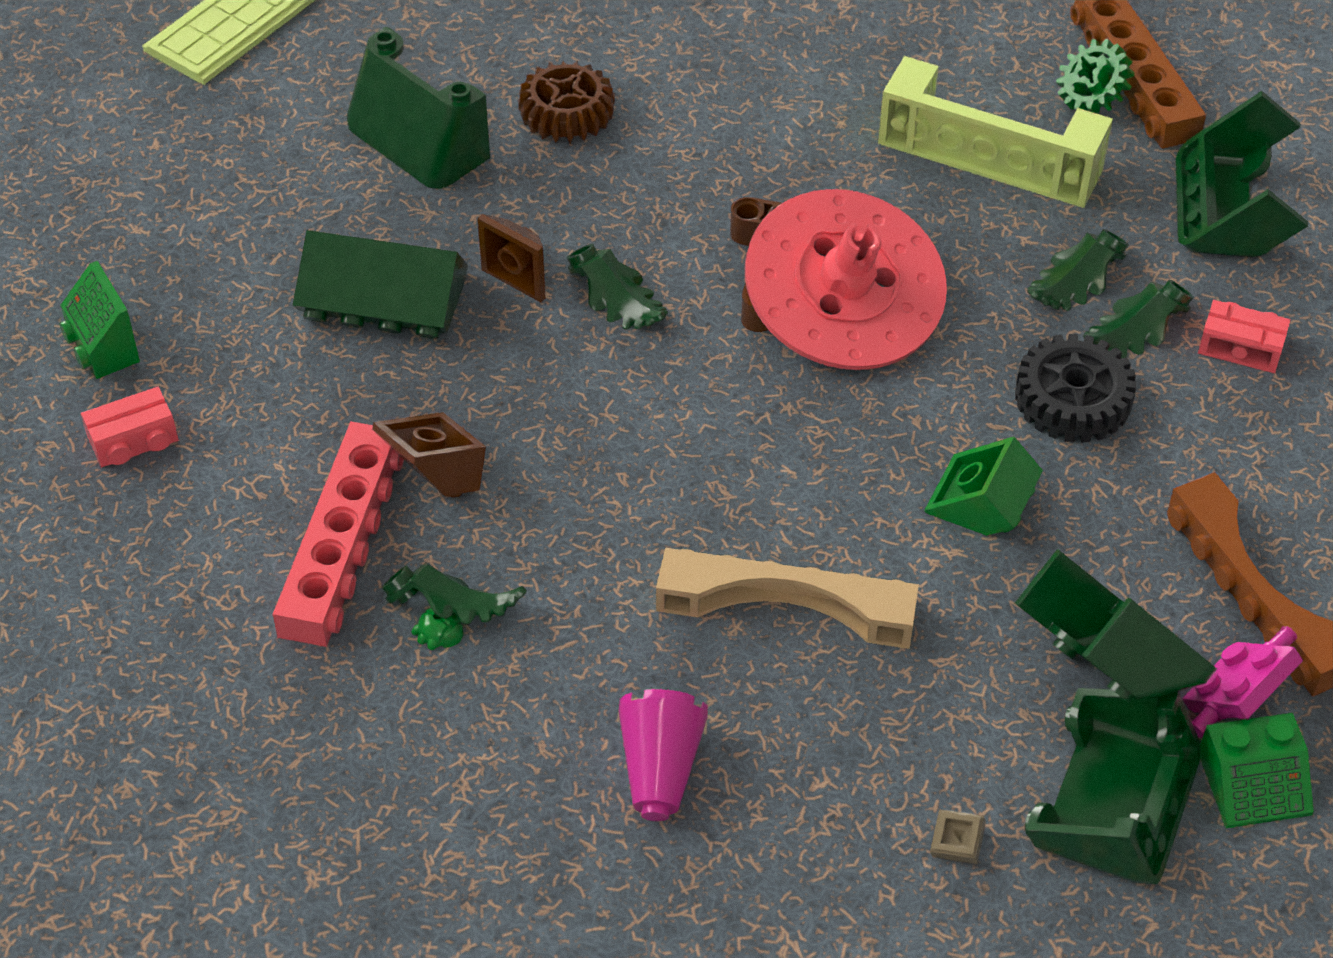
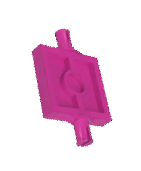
M1282 626L1279 632L1269 642L1264 644L1236 642L1228 646L1222 652L1221 659L1214 665L1217 671L1206 684L1193 687L1182 698L1190 710L1200 713L1192 721L1198 738H1203L1206 725L1215 724L1222 719L1233 717L1248 719L1303 661L1295 647H1289L1297 639L1296 633L1291 628Z

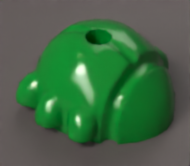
M431 607L421 615L418 624L411 631L413 635L418 636L417 641L419 644L427 643L429 650H434L439 646H443V648L452 647L461 641L464 634L463 626L457 614H452L447 619L436 615Z

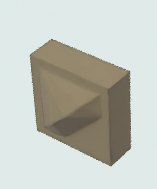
M939 809L930 849L931 855L952 861L978 864L986 825L985 817Z

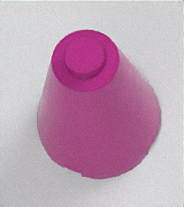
M649 689L644 690V695L641 699L631 700L632 693H629L619 700L618 711L633 808L641 812L642 818L646 820L665 821L669 818V815L678 812L708 718L707 704L703 702L701 707L694 705L695 696L684 692Z

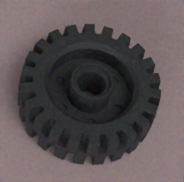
M1062 334L1053 336L1052 343L1045 338L1039 341L1038 347L1033 345L1028 350L1027 355L1024 354L1021 360L1015 388L1017 407L1020 412H1024V419L1028 423L1035 421L1034 428L1042 433L1046 428H1049L1048 436L1057 439L1060 433L1065 434L1064 441L1074 442L1075 436L1080 437L1081 443L1090 442L1092 434L1097 441L1104 439L1107 432L1112 435L1118 431L1120 425L1123 426L1132 409L1137 381H1135L1136 374L1134 369H1130L1131 363L1128 358L1121 359L1122 352L1116 347L1108 351L1109 343L1101 340L1098 345L1093 344L1094 337L1085 335L1084 341H1078V334H1069L1067 341L1064 340Z

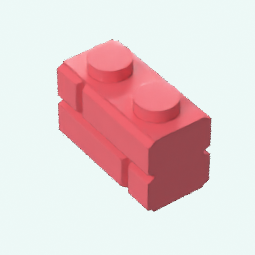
M1213 299L1198 354L1275 374L1291 319L1280 317L1273 312H1260L1241 307L1234 302H1221Z
M159 386L81 413L87 437L101 468L111 464H124L131 457L148 451H161L171 443L179 441L173 416Z

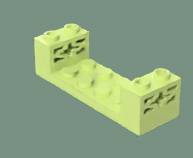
M904 56L883 91L878 144L1082 208L1085 207L1103 171L1112 118L1077 108L1064 135H1059L935 97L939 66Z

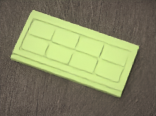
M204 0L142 45L143 50L177 71L205 85L315 0Z

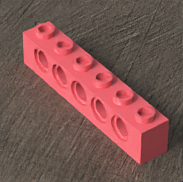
M350 421L273 612L277 638L327 647L331 634L339 633L344 617L342 608L344 600H351L356 588L355 571L357 566H364L367 561L369 552L368 537L370 533L376 534L381 521V511L379 509L381 503L390 500L393 489V479L391 477L394 471L401 470L404 459L372 430L373 425Z

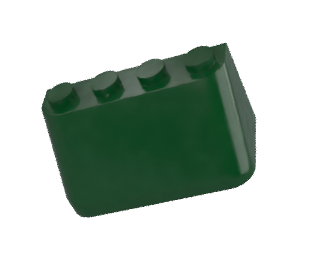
M306 230L292 306L304 312L303 318L310 321L326 322L328 316L341 318L340 323L350 327L363 328L364 322L378 324V329L385 332L401 333L403 327L416 329L415 334L417 336L438 339L439 333L448 332L466 280L468 264L456 251Z

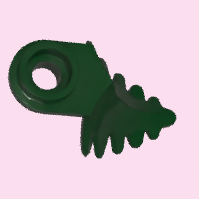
M1103 229L1099 236L1087 232L1077 245L1055 253L1051 258V263L1055 267L1042 270L1039 274L1044 280L1033 281L1031 286L1028 287L1027 292L1033 299L1040 301L1044 306L1050 305L1054 310H1059L1061 305L1064 310L1069 311L1071 309V300L1080 305H1085L1087 303L1086 291L1095 295L1104 292L1109 262H1114L1116 258L1124 260L1127 256L1125 250L1129 244L1106 229Z
M588 244L567 256L570 264L568 266L569 272L571 274L579 273L581 277L586 276L588 279L589 306L595 311L607 308L606 320L608 322H615L623 318V329H629L634 324L635 329L640 330L645 325L651 326L655 322L665 319L668 311H666L665 307H662L663 304L660 301L651 300L654 292L651 289L639 286L643 282V277L639 271L619 262L611 249L596 250L594 244Z
M1169 279L1165 285L1150 282L1141 293L1116 301L1112 307L1116 314L1100 317L1099 321L1103 326L1090 327L1089 331L1084 333L1083 338L1085 339V335L1094 337L1093 344L1098 345L1101 340L1108 342V351L1116 347L1122 352L1121 359L1127 357V348L1135 354L1141 355L1144 353L1145 341L1154 346L1163 343L1170 314H1177L1178 311L1187 313L1191 308L1189 303L1194 297L1188 290L1173 280Z
M425 562L413 572L407 565L402 567L381 587L387 594L385 599L390 604L396 600L404 604L418 591H421L436 615L447 619L452 614H457L460 622L465 625H469L477 615L482 622H489L493 614L503 616L508 607H514L517 601L527 593V589L523 586L502 593H488L483 590L469 589V586L462 579L442 573L428 562Z

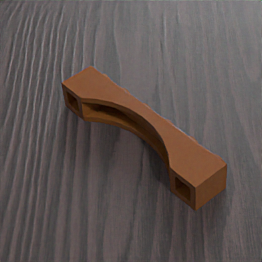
M1216 472L1174 488L1167 510L1171 526L1175 530H1181L1191 543L1194 555L1199 560L1207 562L1214 571L1219 587L1224 591L1229 590L1237 600L1242 616L1247 621H1253L1263 633L1265 642H1269L1282 626H1288L1296 633L1297 639L1289 647H1295L1303 661L1290 674L1294 682L1300 686L1304 685L1312 697L1332 689L1333 621L1318 616L1293 603L1278 592L1259 573L1247 555L1240 537L1237 519L1238 499Z

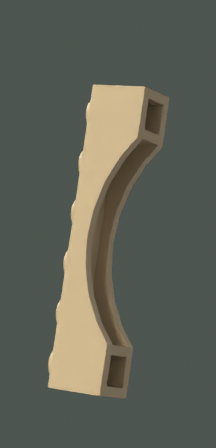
M665 548L656 586V611L700 617L716 609L739 603L760 601L790 603L808 607L835 618L855 631L867 643L910 649L919 584L905 583L901 580L864 577L854 573L829 572L813 567L802 568L781 565L772 561L761 562L740 559L730 555H712L694 552L689 549Z

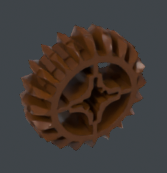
M563 60L561 65H554L549 62L546 69L536 67L535 74L527 75L526 81L521 84L519 91L518 108L521 112L523 123L530 127L531 133L539 132L542 140L552 135L555 143L561 137H566L569 143H571L573 137L578 136L585 142L587 133L597 136L600 128L607 129V123L609 120H612V115L614 114L615 93H613L610 79L603 76L602 70L593 71L591 64L584 67L580 66L578 60L574 64H566Z

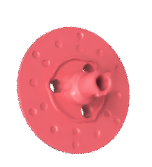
M825 189L800 194L783 202L761 221L753 234L746 254V287L750 301L763 324L788 348L809 360L826 366L849 370H868L881 368L903 360L917 351L931 337L944 311L947 294L946 275L940 255L929 236L903 211L884 200L865 193L851 190ZM823 310L829 311L833 315L827 314Z

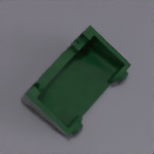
M386 26L373 34L366 44L346 115L348 129L423 185L433 189L445 188L490 159L486 94L473 85L460 81L454 82L440 91L430 86L395 61L403 53V38Z
M1078 688L1072 706H1069L1065 713L1066 729L1068 732H1071L1076 743L1074 753L1054 807L1050 803L1036 804L1033 810L1026 816V835L1038 849L1135 883L1157 885L1163 876L1199 766L1200 741L1179 692L1143 702L1133 697L1128 703L1111 689Z

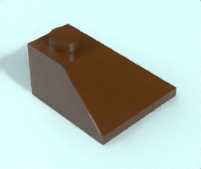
M481 214L477 218L481 270L540 303L546 299L543 245L538 235L534 234L530 229L521 227L508 219Z
M444 412L373 422L372 430L418 474L436 488L440 494L447 497H460L463 493L480 491L486 446Z

